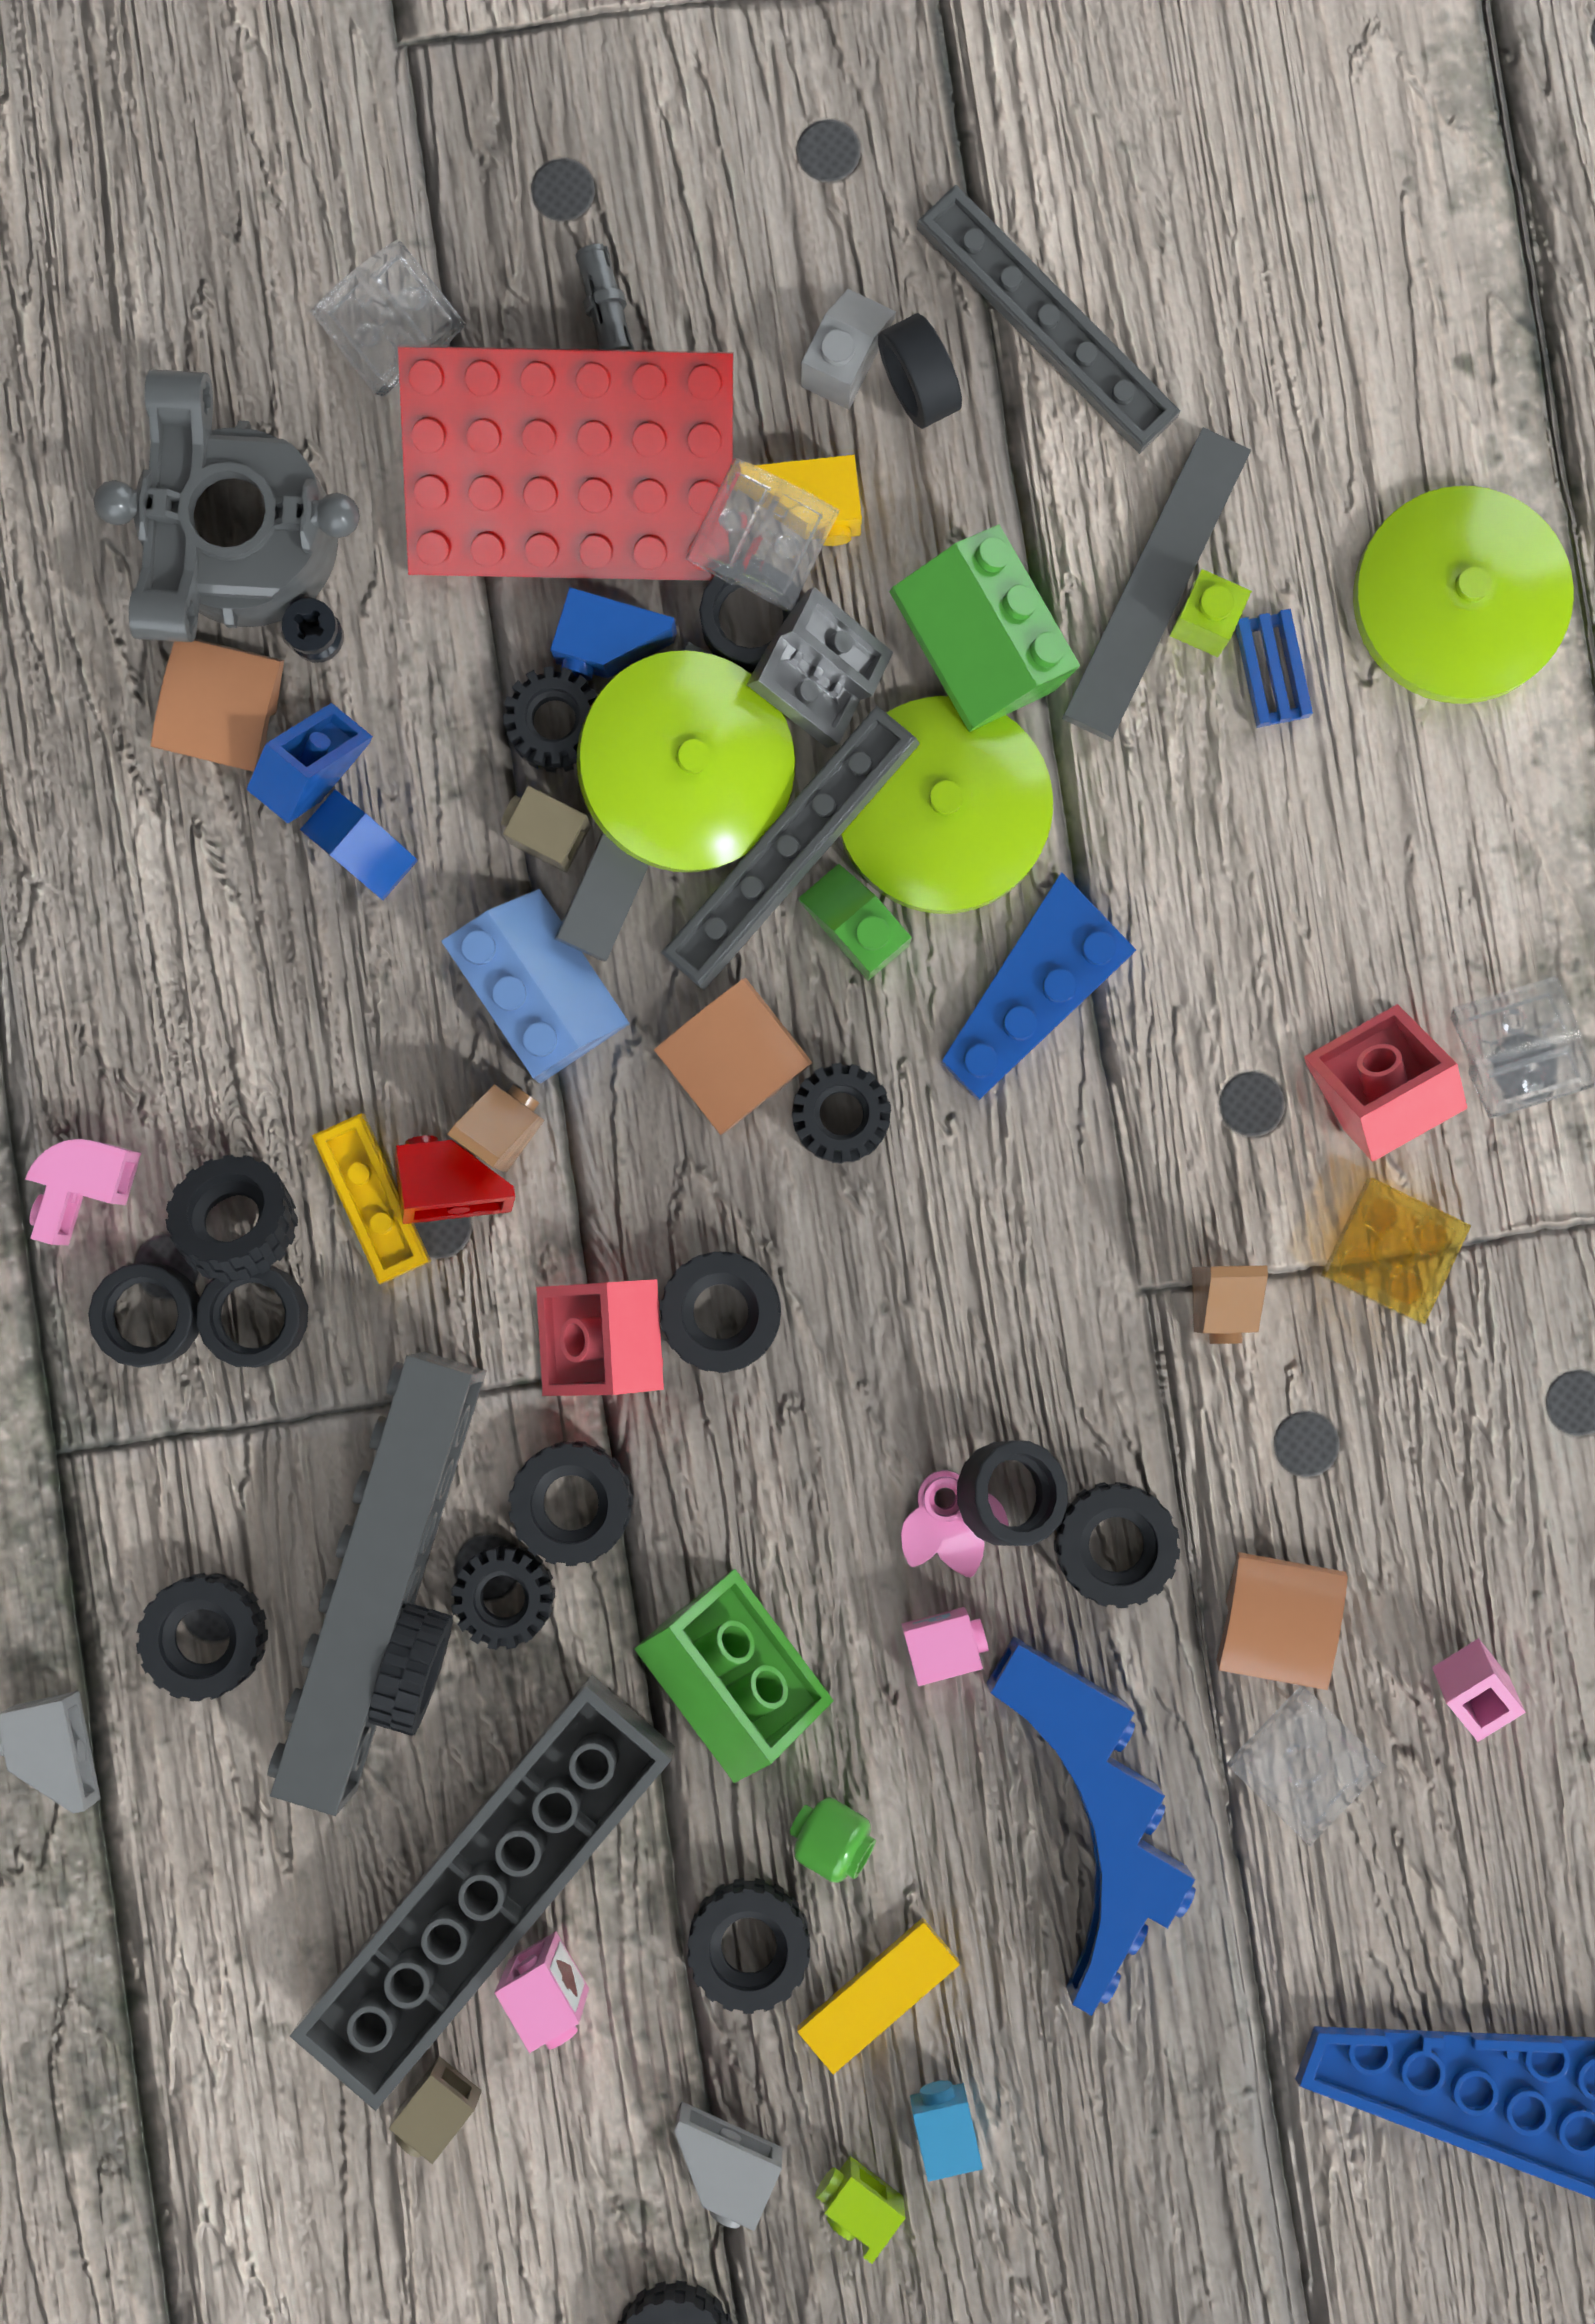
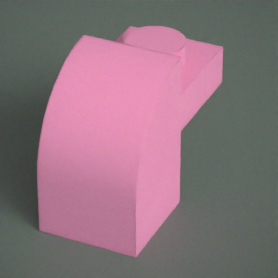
M84 1139L63 1141L45 1150L31 1165L25 1178L26 1180L46 1185L44 1195H38L30 1212V1225L34 1226L30 1239L51 1245H69L83 1196L110 1204L126 1205L141 1153L111 1144Z

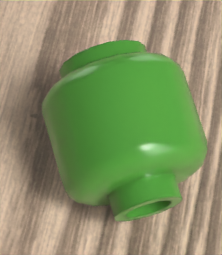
M831 1797L821 1800L814 1809L804 1805L790 1829V1835L797 1838L794 1846L795 1859L810 1870L834 1883L843 1881L847 1876L856 1879L867 1863L876 1843V1839L870 1836V1821Z

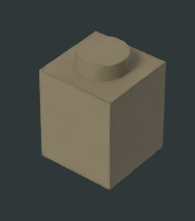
M527 786L522 798L515 795L511 799L501 821V824L506 827L503 835L509 844L565 873L568 872L591 828L587 815L530 786Z
M439 2056L400 2105L388 2129L395 2134L396 2142L406 2153L413 2157L423 2156L433 2164L474 2112L482 2090Z

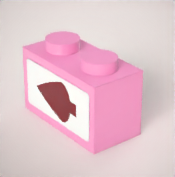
M555 1931L508 1960L495 1990V1995L526 2049L531 2053L544 2044L549 2050L554 2049L577 2033L576 2025L579 2024L583 2014L589 1987L558 1933Z

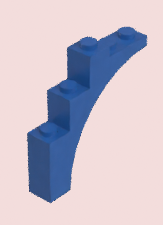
M1013 1636L988 1679L987 1687L992 1695L1024 1717L1057 1752L1075 1782L1088 1817L1095 1858L1094 1906L1083 1951L1066 1989L1072 2005L1092 2016L1100 2002L1107 2004L1113 1997L1121 1978L1120 1973L1117 1971L1128 1953L1135 1955L1141 1948L1148 1933V1925L1145 1924L1146 1920L1150 1918L1168 1929L1175 1916L1178 1918L1183 1917L1195 1896L1196 1889L1192 1886L1195 1878L1186 1865L1141 1839L1144 1833L1151 1835L1163 1818L1165 1805L1162 1804L1165 1795L1156 1783L1110 1757L1113 1750L1121 1752L1126 1747L1134 1732L1135 1723L1131 1719L1135 1712L1127 1702Z

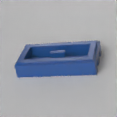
M1291 609L1281 610L1278 614L1270 615V613L1260 614L1257 618L1249 619V617L1240 618L1235 629L1256 728L1309 718L1313 714ZM1275 627H1278L1295 704L1293 709H1290L1273 631ZM1260 631L1277 710V712L1269 713L1252 636V632Z

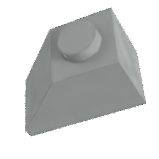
M847 289L824 315L801 362V387L849 410L879 351L878 334L891 326L896 316V311Z
M79 1691L16 1704L0 1713V1756L5 1757L7 1771L73 1814L87 1810L101 1799Z
M681 2102L677 2111L674 2132L702 2207L709 2210L712 2218L726 2227L737 2229L741 2225L755 2231L782 2170L783 2147L685 2102Z

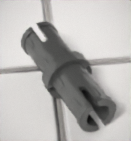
M603 244L585 246L576 252L575 257L585 287L586 297L583 300L587 316L592 318L600 350H634L623 310L627 305L624 291L618 288L615 281L608 246H603Z

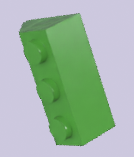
M1000 524L953 544L894 585L889 591L969 732L1055 692L1080 667L1078 660Z
M736 1569L727 1573L669 1617L634 1648L734 1783L771 1765L834 1701Z

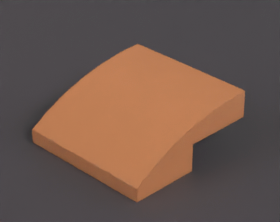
M195 639L192 643L174 642L160 691L150 747L254 772L266 744L269 718L271 715L276 714L284 660Z
M747 978L740 980L654 1049L720 1135L729 1131L761 1103L774 1096L813 1063Z
M1238 1552L1226 1598L1228 1614L1216 1658L1218 1670L1328 1690L1343 1619L1348 1580L1347 1573L1345 1571Z

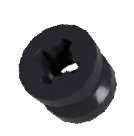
M303 598L292 603L285 611L282 618V632L286 641L302 659L312 663L325 662L332 659L340 651L344 642V630L338 618L335 617L333 611L324 602L314 598ZM317 620L319 621L318 624H313V625H308V624H306V622H307V623H310V622H316Z

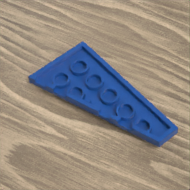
M1314 2026L1295 2078L1300 2087L1595 2199V2037Z

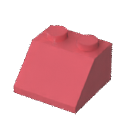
M1398 1004L1304 1056L1308 1069L1343 1130L1372 1162L1467 1109L1458 1064Z
M657 1279L536 1287L542 1396L619 1395L664 1390Z

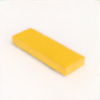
M357 1114L312 1135L378 1284H384L431 1262L415 1224H402L397 1184L365 1114Z
M922 1917L797 2025V2032L834 2075L960 1965L959 1959Z

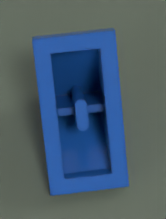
M336 789L300 829L383 901L418 861L416 857L369 815Z

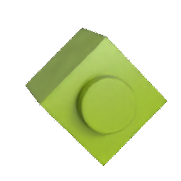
M1201 569L1190 588L1169 636L1219 657L1230 641L1252 591Z

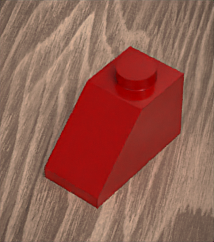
M422 1135L407 1139L405 1145H396L394 1162L402 1224L512 1212L516 1197L514 1186L453 1140L438 1141L436 1136Z

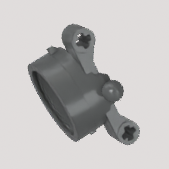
M150 369L145 380V406L149 417L151 439L149 469H143L136 490L124 482L112 480L104 482L99 486L93 497L95 511L99 518L106 523L118 526L127 524L134 518L138 540L143 546L142 568L136 588L132 591L129 601V627L133 638L192 643L197 633L198 613L211 620L225 624L227 628L259 627L282 621L285 611L292 603L303 598H315L326 584L335 564L338 538L349 536L358 526L360 520L358 506L347 495L341 493L326 494L308 462L286 440L251 429L249 421L239 420L235 428L212 430L213 388L208 373ZM236 478L248 481L257 487L264 496L266 512L262 526L253 538L241 545L220 547L209 544L199 536L195 529L193 513L197 499L208 486L219 480Z

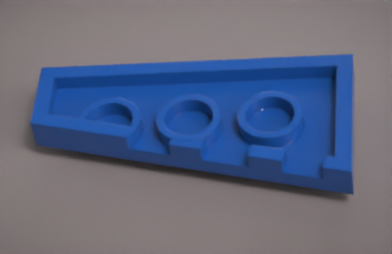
M1062 872L941 1061L977 1101L993 1088L1136 951L1133 945Z

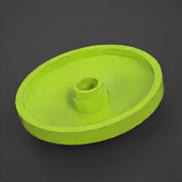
M1451 486L1432 490L1411 499L1395 510L1382 523L1365 547L1358 563L1353 586V607L1357 628L1365 647L1377 665L1390 678L1409 691L1431 700L1452 704L1478 703L1495 699L1515 690L1537 674L1549 662L1562 643L1570 623L1574 601V586L1570 564L1561 542L1548 523L1537 512L1518 499L1497 490L1478 486Z
M684 650L658 653L643 658L622 670L604 687L589 708L580 731L577 746V772L581 792L586 806L599 828L616 846L631 857L647 865L673 872H701L715 869L745 856L785 811L792 792L795 776V755L792 736L783 713L747 686L752 674L727 659L704 652Z
M949 696L925 697L907 702L888 711L887 714L915 736L920 744L840 835L852 864L860 875L880 894L897 904L920 912L933 914L963 913L981 908L1000 899L1014 889L1033 868L1044 848L1051 828L1053 815L1052 784L1048 769L1037 746L1029 735L1007 715L969 732Z

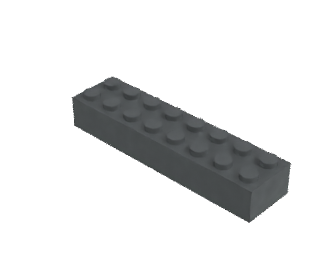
M428 1352L406 1355L404 1364L400 1362L395 1363L386 1390V1394L394 1396L387 1418L379 1416L370 1439L369 1448L377 1450L370 1472L366 1470L361 1472L353 1494L352 1502L360 1505L353 1526L345 1525L337 1545L336 1557L343 1559L337 1579L328 1580L321 1596L319 1612L326 1614L319 1635L313 1633L310 1636L303 1654L301 1665L309 1668L306 1681L302 1689L295 1688L286 1709L284 1720L292 1723L285 1744L280 1742L277 1744L269 1764L267 1776L275 1778L270 1797L336 1816L357 1792L377 1725L370 1724L368 1721L376 1681L390 1639L404 1608L408 1606V1603L415 1604L487 1370Z
M591 1675L307 2010L290 2037L376 2111L672 1760L675 1746Z

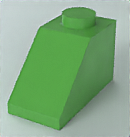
M837 864L798 898L802 906L867 981L909 947L912 938L878 897L840 864Z

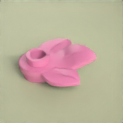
M948 1470L937 1471L923 1480L917 1495L918 1507L903 1522L901 1530L903 1553L911 1567L925 1563L937 1553L940 1559L951 1569L971 1578L975 1575L982 1561L984 1540L978 1538L963 1521L957 1505V1481L959 1474ZM941 1488H950L955 1494L954 1502L949 1507L942 1508L935 1504L934 1496ZM988 1493V1502L993 1515L1000 1523L1009 1526L1002 1504L993 1495Z

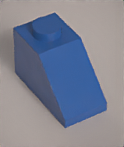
M569 587L551 646V652L556 664L562 665L561 671L562 667L570 669L575 677L578 678L581 675L587 681L592 680L593 675L608 679L631 664L673 644L677 635L675 619Z
M330 703L265 744L246 790L286 823H290L324 799L370 744L373 736L333 703Z

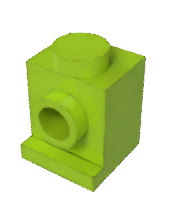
M849 2156L840 2170L833 2167L826 2173L815 2193V2197L824 2203V2214L827 2215L826 2220L830 2227L848 2241H853L855 2237L861 2241L863 2258L873 2264L906 2219L903 2195L851 2156Z

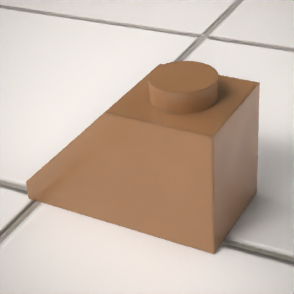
M494 1084L453 1125L447 1135L492 1168L507 1173L545 1120L534 1112L540 1103L513 1084L506 1092Z
M1268 1266L1192 1267L1194 1332L1209 1333V1344L1243 1343L1242 1333L1259 1332L1268 1279Z

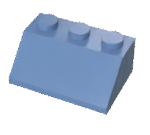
M538 889L485 911L441 942L532 1078L541 1084L630 1023L584 954L573 947L555 940L562 921L541 890Z

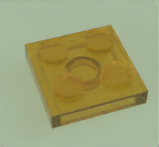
M1367 1178L1320 1277L1407 1319L1425 1325L1472 1225L1374 1178Z

